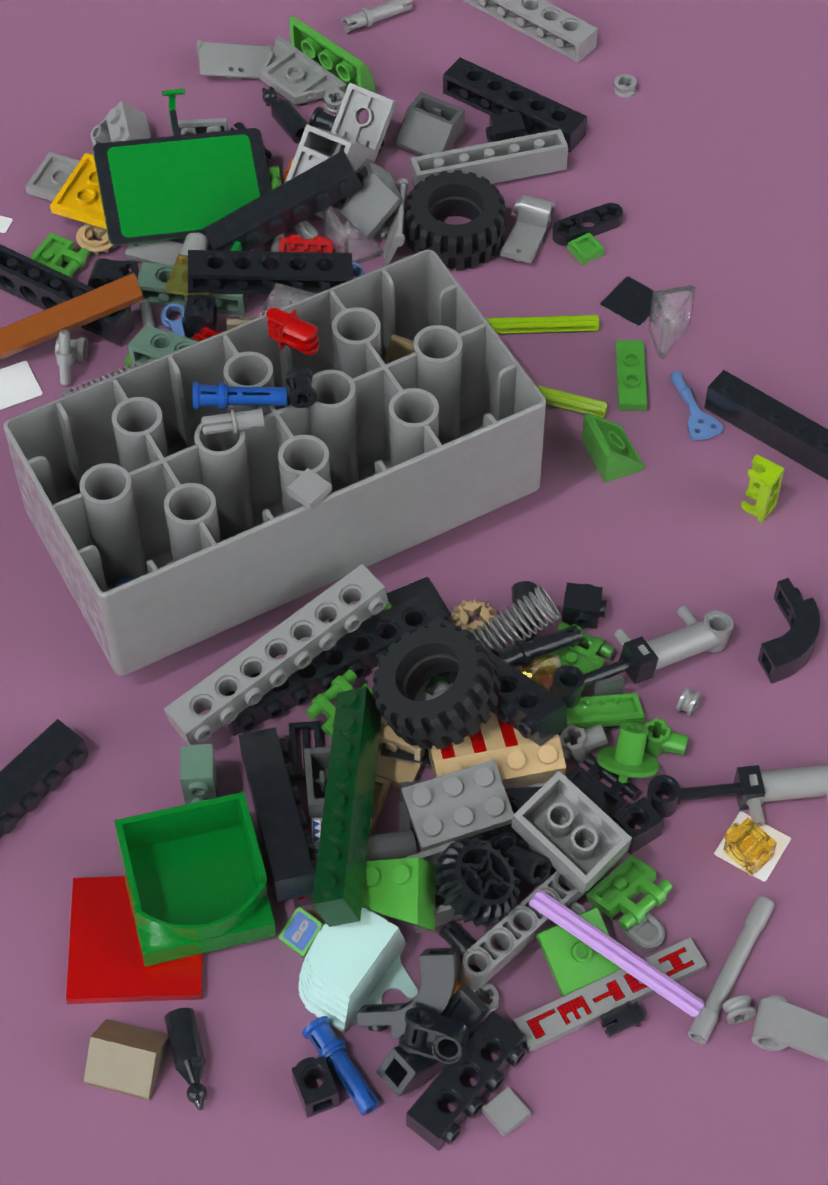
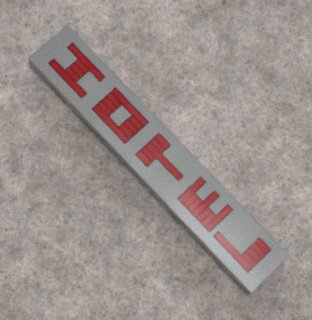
M691 937L643 959L677 983L706 970L707 963ZM621 969L514 1019L513 1025L526 1035L525 1047L531 1053L598 1021L602 1016L604 1017L625 1007V1003L628 1001L631 1003L638 1002L657 992Z

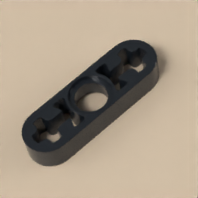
M606 203L558 220L553 225L552 239L558 245L568 246V242L589 232L596 236L618 228L622 223L623 209L616 203ZM589 221L592 222L594 226L584 227L583 225H581V223Z

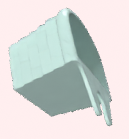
M363 907L359 922L332 927L325 924L313 941L299 974V996L305 1004V1008L314 1013L318 1018L328 1016L330 1019L329 1025L344 1033L351 1025L357 1023V1012L365 1004H382V997L385 992L395 989L401 991L409 999L416 997L418 989L400 960L407 942H405L399 927Z

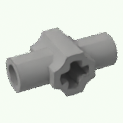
M572 724L564 729L559 736L564 759L572 760L576 764L582 763L584 758L592 752V749L608 743L602 724L585 730Z

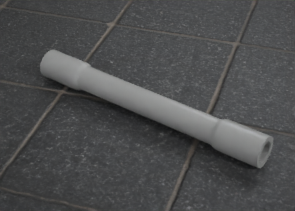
M762 896L756 898L745 920V925L704 1007L696 1016L687 1033L688 1037L694 1042L706 1044L718 1020L722 1005L725 1003L759 933L764 929L775 907L770 899Z

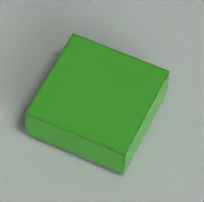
M590 232L568 242L567 249L581 265L603 256L605 248Z

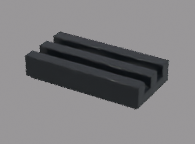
M320 721L289 723L290 762L294 774L292 783L298 782V779H304V782H306L304 749L309 748L308 729H314L315 748L321 747ZM296 730H302L304 770H297Z

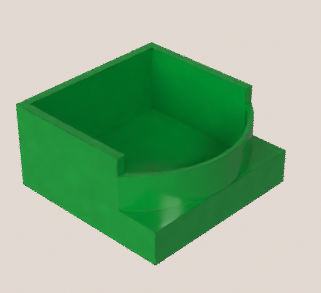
M244 792L114 820L119 856L145 967L275 937V921L267 896V874Z

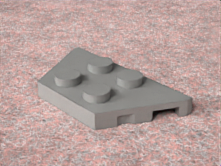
M280 36L276 37L275 46L272 51H269L267 62L263 64L260 70V80L273 87L275 91L294 105L322 99L330 90H341L344 93L347 90L346 83Z

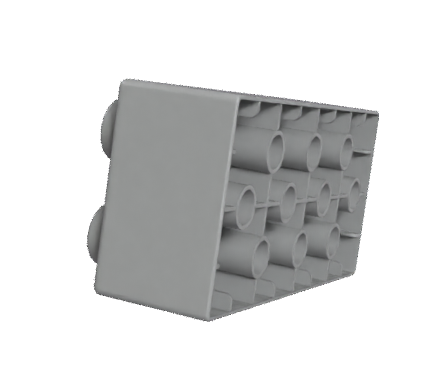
M429 249L421 251L281 308L280 310L289 314L295 309L298 318L318 326L319 349L314 355L304 354L287 345L280 350L279 342L271 339L268 335V319L264 315L10 418L4 423L3 427L25 511L117 675L124 676L342 579L362 563L365 567L371 566L539 489L546 399L436 252ZM392 334L414 341L412 354L388 364L384 363ZM295 367H306L312 371L311 385L317 393V400L307 408H296L290 403L289 395L291 389L286 384V373ZM193 382H199L200 385H219L220 382H225V384H228V387L287 386V407L228 405V408H225V410H220L219 407H199L198 410H194ZM262 408L265 428L237 431V434L230 431L206 435L202 431L201 418L204 416L231 413V409H234V412ZM307 468L332 484V491L312 510H309L289 496L286 488ZM118 578H134V580L112 589L114 582Z

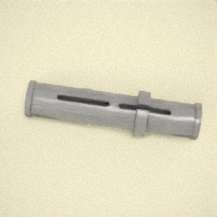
M392 0L370 9L367 7L362 8L358 13L342 17L341 23H346L342 27L346 33L363 26L371 27L374 22L412 10V4H406L412 1Z

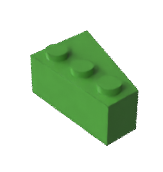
M419 857L366 861L362 907L377 914L435 931L436 884L433 881L436 874L433 869L436 864Z

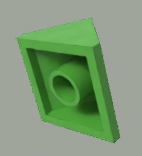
M589 412L584 415L582 443L604 483L640 472L646 468L621 425Z

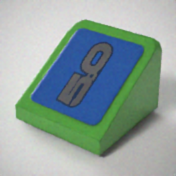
M299 906L294 911L278 939L304 958L324 924Z

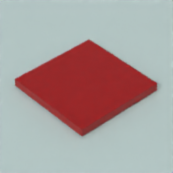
M124 876L73 878L66 990L67 1004L202 999L203 953L145 967Z

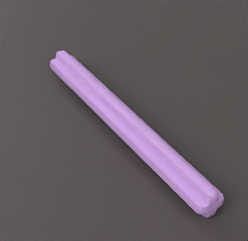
M538 890L535 892L529 903L532 908L690 1016L696 1017L705 1005L701 998L544 891Z

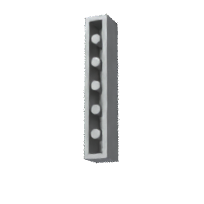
M561 129L411 157V183L414 188L421 180L424 182L426 177L432 174L437 176L442 171L454 173V170H462V173L465 174L472 172L477 177L481 178L483 176L490 181V184L567 170L568 145Z

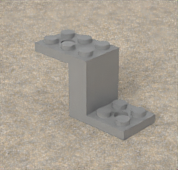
M349 82L331 132L306 124L285 182L343 150L355 171L359 169L366 159L375 162L397 101ZM363 110H367L369 112V119L366 123L361 124L359 114ZM333 205L315 215L328 219Z

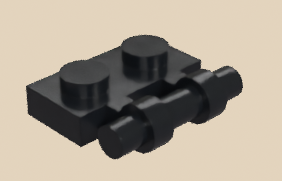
M589 753L584 758L583 764L590 769L586 771L577 764L566 777L574 785L603 784L606 814L613 820V816L625 809L627 805V800L620 795L625 794L634 800L638 796L640 789L632 784V779L629 777L627 783L619 782L618 774L601 767L596 761L597 758ZM602 777L607 782L612 784V786L609 788L598 779Z

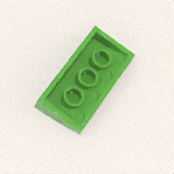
M294 16L289 18L291 44L346 83L347 87L350 82L376 93L373 75L365 63Z

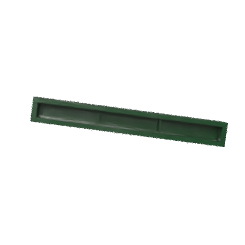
M367 686L339 692L337 695L312 906L329 927L359 922L361 919L382 717L375 704L376 700Z

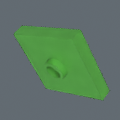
M593 907L578 914L609 936L598 907ZM557 924L535 934L562 997L622 969Z

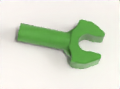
M279 166L268 167L271 189L273 190L282 185Z

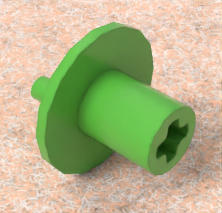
M625 722L620 725L616 747L603 748L597 754L596 761L604 769L618 774V781L621 783H627L628 777L644 778L653 776L658 773L659 762L656 758L644 752L648 734L647 727L634 722Z

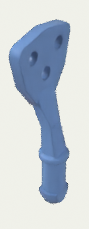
M679 371L671 373L670 380L672 384L675 385L679 396L688 405L690 416L687 429L690 439L694 441L710 439L721 434L724 429L723 425L713 416L701 411L695 402L691 392L692 389L685 382L682 373Z

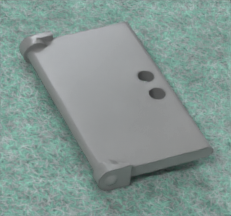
M199 39L196 41L200 75L222 76L234 80H241L242 78L260 79V70L263 64L267 62L269 51L272 50L269 44L260 46L204 42Z
M404 178L399 179L396 184L403 202L399 205V209L387 219L386 226L384 224L379 238H385L383 266L389 265L398 246L402 247L405 239L403 222L405 194L409 182Z

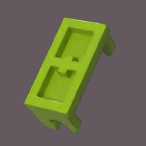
M756 454L752 459V469H748L747 472L750 480L745 493L750 499L756 501V505H750L748 502L742 501L741 507L744 511L757 517L759 522L763 523L777 504L785 468Z

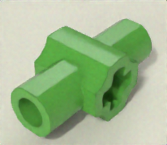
M654 718L652 721L644 724L648 729L645 753L656 759L659 755L666 754V752L684 756L688 735L671 732V728L662 719Z

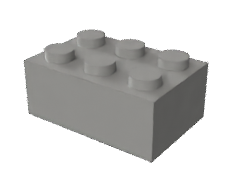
M560 771L554 774L512 818L511 827L538 853L549 858L552 866L583 895L629 850L632 840L631 836Z

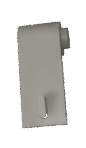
M526 194L522 196V199L518 198L514 207L517 221L501 250L500 256L514 259L516 262L522 261L531 264L552 222L555 202Z
M190 233L186 236L184 244L170 240L128 244L125 258L140 262L188 267V250H210L211 244L205 235Z
M769 995L758 1002L751 1038L753 1044L771 1051H780L789 1046L828 1062V1018L787 1003L786 999L777 995Z

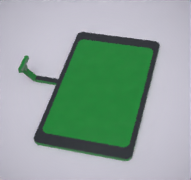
M185 89L162 91V96H168L173 136L98 143L93 147L109 242L112 245H124L186 238L190 233L207 235L204 230L205 227L271 191L260 130L249 128L180 135L176 114V96L185 94Z

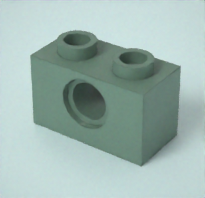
M212 744L180 746V781L185 805L218 797V775Z

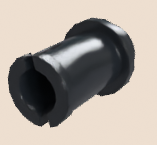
M628 1001L625 1003V1007L599 1018L602 1028L606 1027L604 1032L608 1038L631 1026H641V1022L645 1020V1015L637 1001L634 1003Z

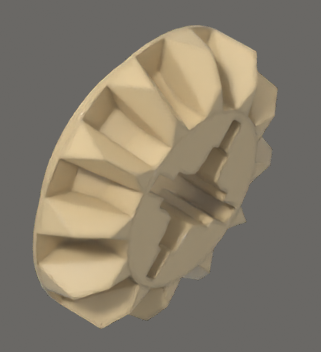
M86 223L76 234L79 249L85 248L89 253L94 252L96 256L99 252L103 251L108 254L109 248H116V245H112L109 242L107 229ZM93 235L102 239V241L93 240Z
M476 597L469 602L463 600L458 607L454 606L450 616V624L461 626L462 630H469L471 633L472 629H475L479 633L477 626L479 625L484 628L483 621L490 625L489 618H492L496 622L494 615L497 614L496 608L489 606L488 601L484 603L479 602ZM479 613L480 621L475 620L469 624V616L474 617Z

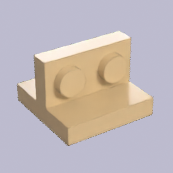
M381 717L375 776L392 781V786L400 789L401 782H416L424 764L381 756L382 744L385 743V747L393 752L401 749L414 754V760L419 762L425 754V749L419 748L418 745L412 746L406 743L402 737H398L392 728L387 725L385 718Z

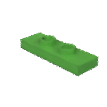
M616 340L618 410L646 411L647 393L643 340Z
M637 693L580 697L575 707L567 709L568 726L574 724L578 728H591L602 724V727L620 726L627 721L643 724L645 719Z

